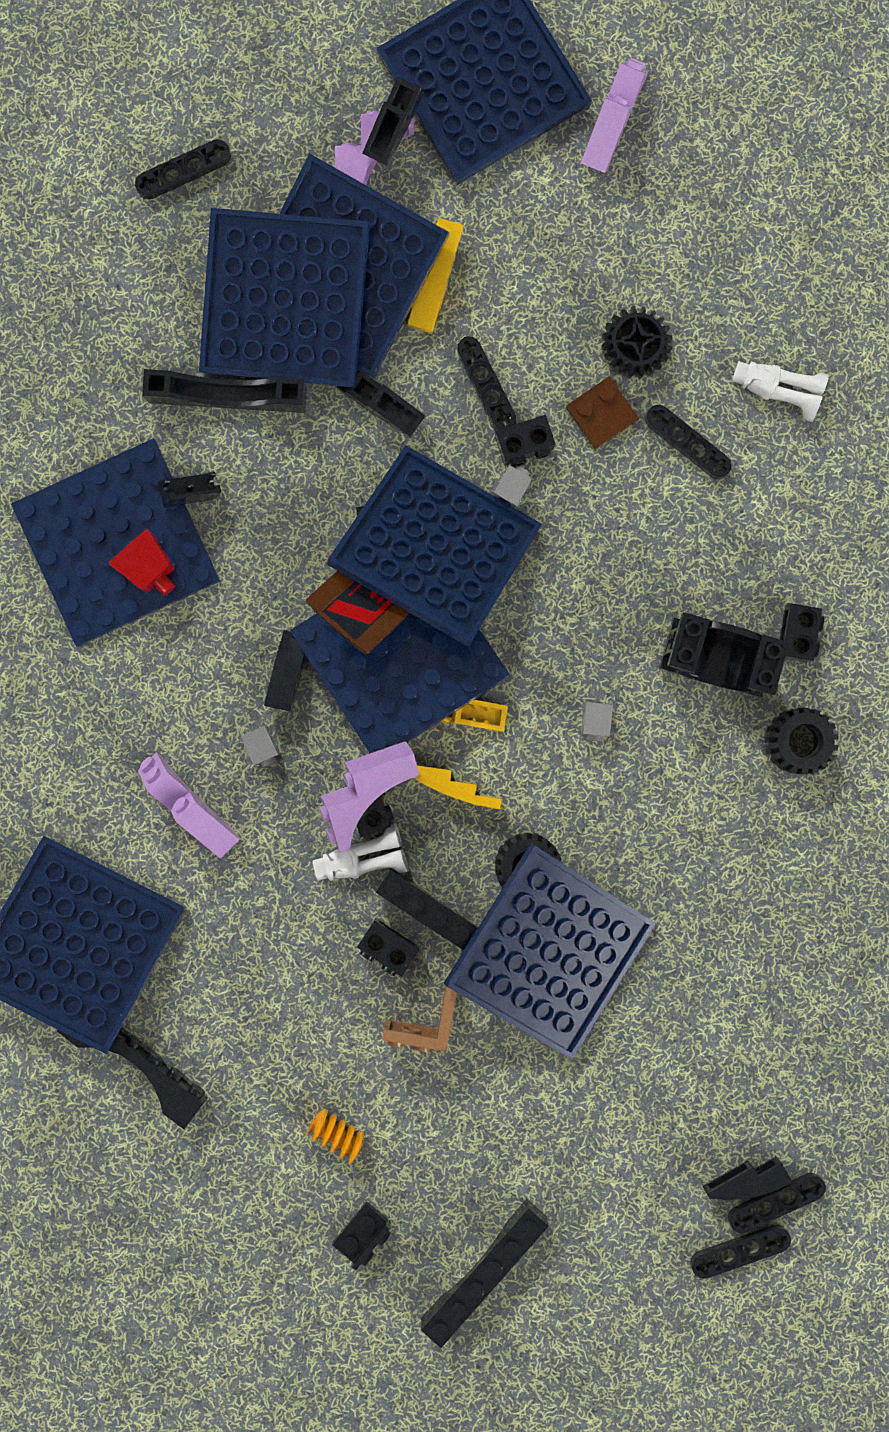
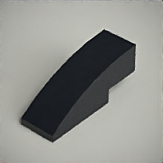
M397 76L387 102L384 101L362 154L386 166L388 165L424 95V91L420 87Z
M287 630L283 631L264 706L293 712L306 655L292 633Z
M775 1156L755 1169L747 1160L702 1187L709 1199L734 1200L761 1196L776 1191L792 1183V1180L781 1161Z

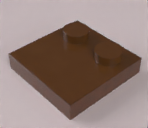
M610 376L566 405L567 410L595 450L639 420Z

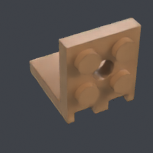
M445 985L438 1028L386 1019L382 1040L387 1041V1045L393 1047H403V1044L414 1046L413 1049L420 1052H429L430 1049L446 1052L457 992Z

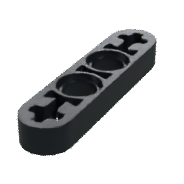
M212 140L141 173L135 179V188L144 199L150 200L227 165L231 159L229 146L223 140ZM219 148L220 151H223V157L218 158L214 150ZM205 153L207 154L210 160V164L208 165L203 155ZM196 158L202 161V166L194 171L188 168V164L192 159ZM168 170L178 171L179 174L176 180H165L164 177ZM159 175V178L163 183L162 186L159 185L158 180L155 176ZM145 181H149L152 184L150 191L144 188Z
M470 336L462 338L458 343V356L496 430L515 425V412L480 342ZM465 344H468L470 347H476L473 350V354L477 361L473 362L470 366L468 363L472 362V358L468 352H462L465 350ZM480 366L488 371V376L482 380L475 378L473 375L474 369ZM488 390H496L499 393L500 398L497 402L490 403L485 399V394ZM502 403L505 404V406L501 407L504 416L509 415L511 417L506 426L503 422H497L500 419L498 410L491 411V409L498 408Z
M654 405L648 410L645 416L646 425L714 479H722L730 472L732 464L728 456L663 405ZM652 412L654 414L661 412L663 414L661 419L665 423H668L670 419L673 421L666 432L662 430L665 424L661 421L657 423L652 421L654 418L651 414ZM673 428H681L685 433V438L681 441L674 440L671 437V430ZM692 445H703L705 448L704 456H694L691 452ZM711 452L714 454L711 459L715 463L719 461L724 463L722 467L725 470L724 472L722 470L715 472L713 470L715 465L710 460L706 465L703 463Z
M816 1173L804 1174L776 1191L757 1196L733 1207L728 1213V1223L735 1232L747 1233L820 1199L826 1192L825 1182ZM812 1180L817 1184L815 1192L807 1189L810 1187L809 1182ZM797 1186H800V1188L804 1190L802 1192L805 1195V1197H801L800 1192L796 1188ZM785 1191L795 1192L793 1202L789 1204L782 1202L781 1198ZM769 1202L771 1204V1210L768 1214L761 1215L758 1213L757 1209L760 1203ZM752 1208V1212L757 1218L756 1220L749 1216L751 1214L748 1209ZM738 1214L746 1217L744 1219L745 1224L741 1226L736 1222Z
M772 1225L697 1251L691 1257L690 1266L697 1277L702 1279L710 1278L786 1251L790 1247L791 1236L783 1226ZM779 1233L781 1236H784L781 1238L780 1244H777L775 1241H771L775 1239L774 1234ZM762 1237H765L767 1241H770L767 1242L770 1248L766 1249V1245L761 1239ZM752 1240L758 1241L760 1244L759 1250L755 1253H748L746 1251L747 1243ZM726 1249H731L735 1252V1256L730 1262L721 1260V1253ZM715 1254V1258L718 1261L719 1266L715 1265L711 1255ZM704 1259L707 1263V1269L705 1270L697 1267L700 1265L699 1260Z

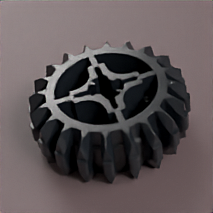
M635 306L631 307L630 313L622 309L620 317L613 315L611 318L612 323L606 324L605 329L607 332L603 333L601 337L606 342L602 343L601 349L608 351L604 355L605 360L613 358L609 365L611 369L617 365L620 366L618 370L619 375L625 369L628 370V378H632L634 372H637V377L641 379L644 375V370L648 376H651L654 373V369L659 371L662 368L661 362H667L669 356L666 353H670L672 350V346L667 343L671 342L673 337L666 334L670 329L669 325L661 326L664 317H659L657 320L654 318L655 310H652L650 315L646 314L645 306L641 308L640 313H637ZM630 325V335L616 340L619 330ZM641 325L649 328L653 333L644 332ZM634 337L641 343L639 349L636 342H632ZM652 345H657L655 355L643 361L644 350L651 348ZM620 351L629 352L633 360L626 358Z

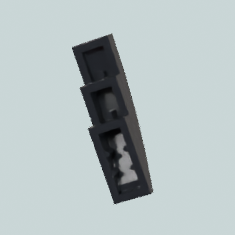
M357 370L355 388L334 386L363 408L411 438L426 417V415L387 386L379 384L362 370Z

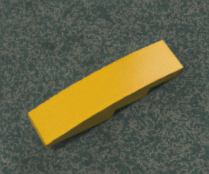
M439 217L436 225L448 231L450 235L412 306L407 325L408 327L433 334L464 227L462 224Z
M473 700L442 721L504 732L508 706Z
M417 765L419 776L414 777V779L447 796L471 804L500 810L501 798L475 795L476 784L450 781L452 770Z

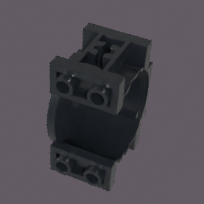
M683 612L680 619L672 618L659 669L756 697H762L763 693L775 695L790 642Z

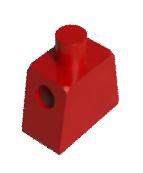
M148 529L144 530L108 562L146 593L155 587L163 596H166L175 588V585L167 577L175 568L155 535Z

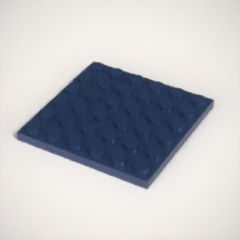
M456 0L377 47V54L394 82L398 76L424 91V95L414 115L457 185L589 107L592 102L531 0Z
M309 153L279 214L367 221L370 223L357 369L375 378L450 233Z
M211 208L199 372L260 379L275 377L304 379L305 383L355 388L370 223L367 221Z
M154 438L11 503L76 647L82 646L221 582L186 505L166 508L163 506L157 482L167 478L173 479V476ZM146 529L155 535L175 568L167 575L175 585V588L166 596H163L155 587L146 593L108 563Z
M405 445L328 558L326 565L469 647L542 524Z
M317 613L290 630L369 753L405 741L407 743L510 677V673L480 629L468 647L411 613L368 655L355 648Z
M43 836L0 911V1001L108 1054L186 908Z
M531 843L444 981V984L573 1060L656 923Z

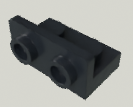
M366 1201L333 1240L332 1246L352 1262L351 1268L356 1271L360 1265H367L374 1254L372 1252L378 1244L382 1246L391 1234L389 1231L391 1221Z

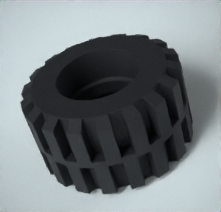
M796 708L780 713L779 717H775L771 721L773 723L772 726H768L766 732H769V735L765 737V743H768L769 748H766V752L771 754L772 758L770 760L773 764H778L779 769L792 774H814L819 772V769H825L828 766L827 762L833 761L835 758L832 755L833 751H838L839 745H835V740L839 739V736L833 732L836 726L834 723L828 722L830 718L826 714L821 715V711L816 709ZM799 725L807 727L814 737L813 749L805 757L795 755L789 746V736L792 730Z
M516 834L514 837L508 838L503 846H500L497 857H495V873L501 887H504L513 872V861L516 856L526 851L531 843L561 862L562 859L556 847L549 840L538 834Z

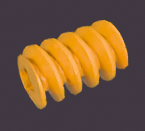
M324 1108L315 1116L305 1136L313 1132V1142L321 1137L322 1148L331 1143L330 1153L335 1152L339 1148V1158L342 1159L348 1154V1164L351 1165L364 1143V1132L360 1130L354 1135L355 1127L350 1125L345 1129L346 1121L343 1119L335 1124L337 1115L332 1114L327 1118L328 1110Z

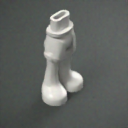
M738 361L732 381L742 384V388L745 389L747 387L748 390L761 396L762 399L780 400L800 407L803 418L806 421L813 422L819 409L829 374L818 373L811 376L780 369V366L756 364L752 361L750 364ZM780 382L806 389L811 394L790 390L778 385Z
M391 824V827L386 828L384 834L378 838L351 844L349 850L339 852L337 849L329 854H323V858L313 860L317 880L329 878L332 881L334 878L350 877L356 879L361 874L392 868L398 873L408 872V863L403 849L360 861L359 856L401 847L402 842L397 824Z

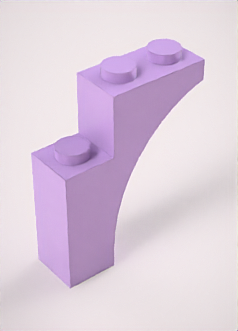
M635 58L620 63L609 95L604 100L581 161L582 164L603 173L608 170L632 108L648 75L649 70L644 68L646 63Z
M378 111L361 114V145L344 143L341 146H335V168L367 185L368 178L377 161L362 154L378 117ZM414 117L402 140L414 135Z
M406 741L345 762L348 773L344 774V779L347 787L321 795L323 806L319 807L324 823L328 822L330 828L326 829L330 844L335 843L339 852L350 849L353 832L366 809L380 795L401 782L419 776L414 753Z
M157 752L142 762L138 772L147 791L171 811L175 821L221 859L239 841L234 829L212 811L181 780L165 759Z

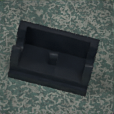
M213 471L206 474L174 479L167 478L158 481L164 508L215 499L222 492L220 485H214L216 473Z

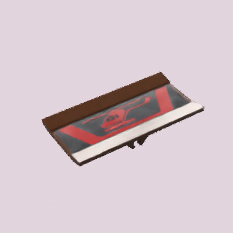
M336 571L306 599V603L315 613L355 648L366 655L410 614L339 571Z

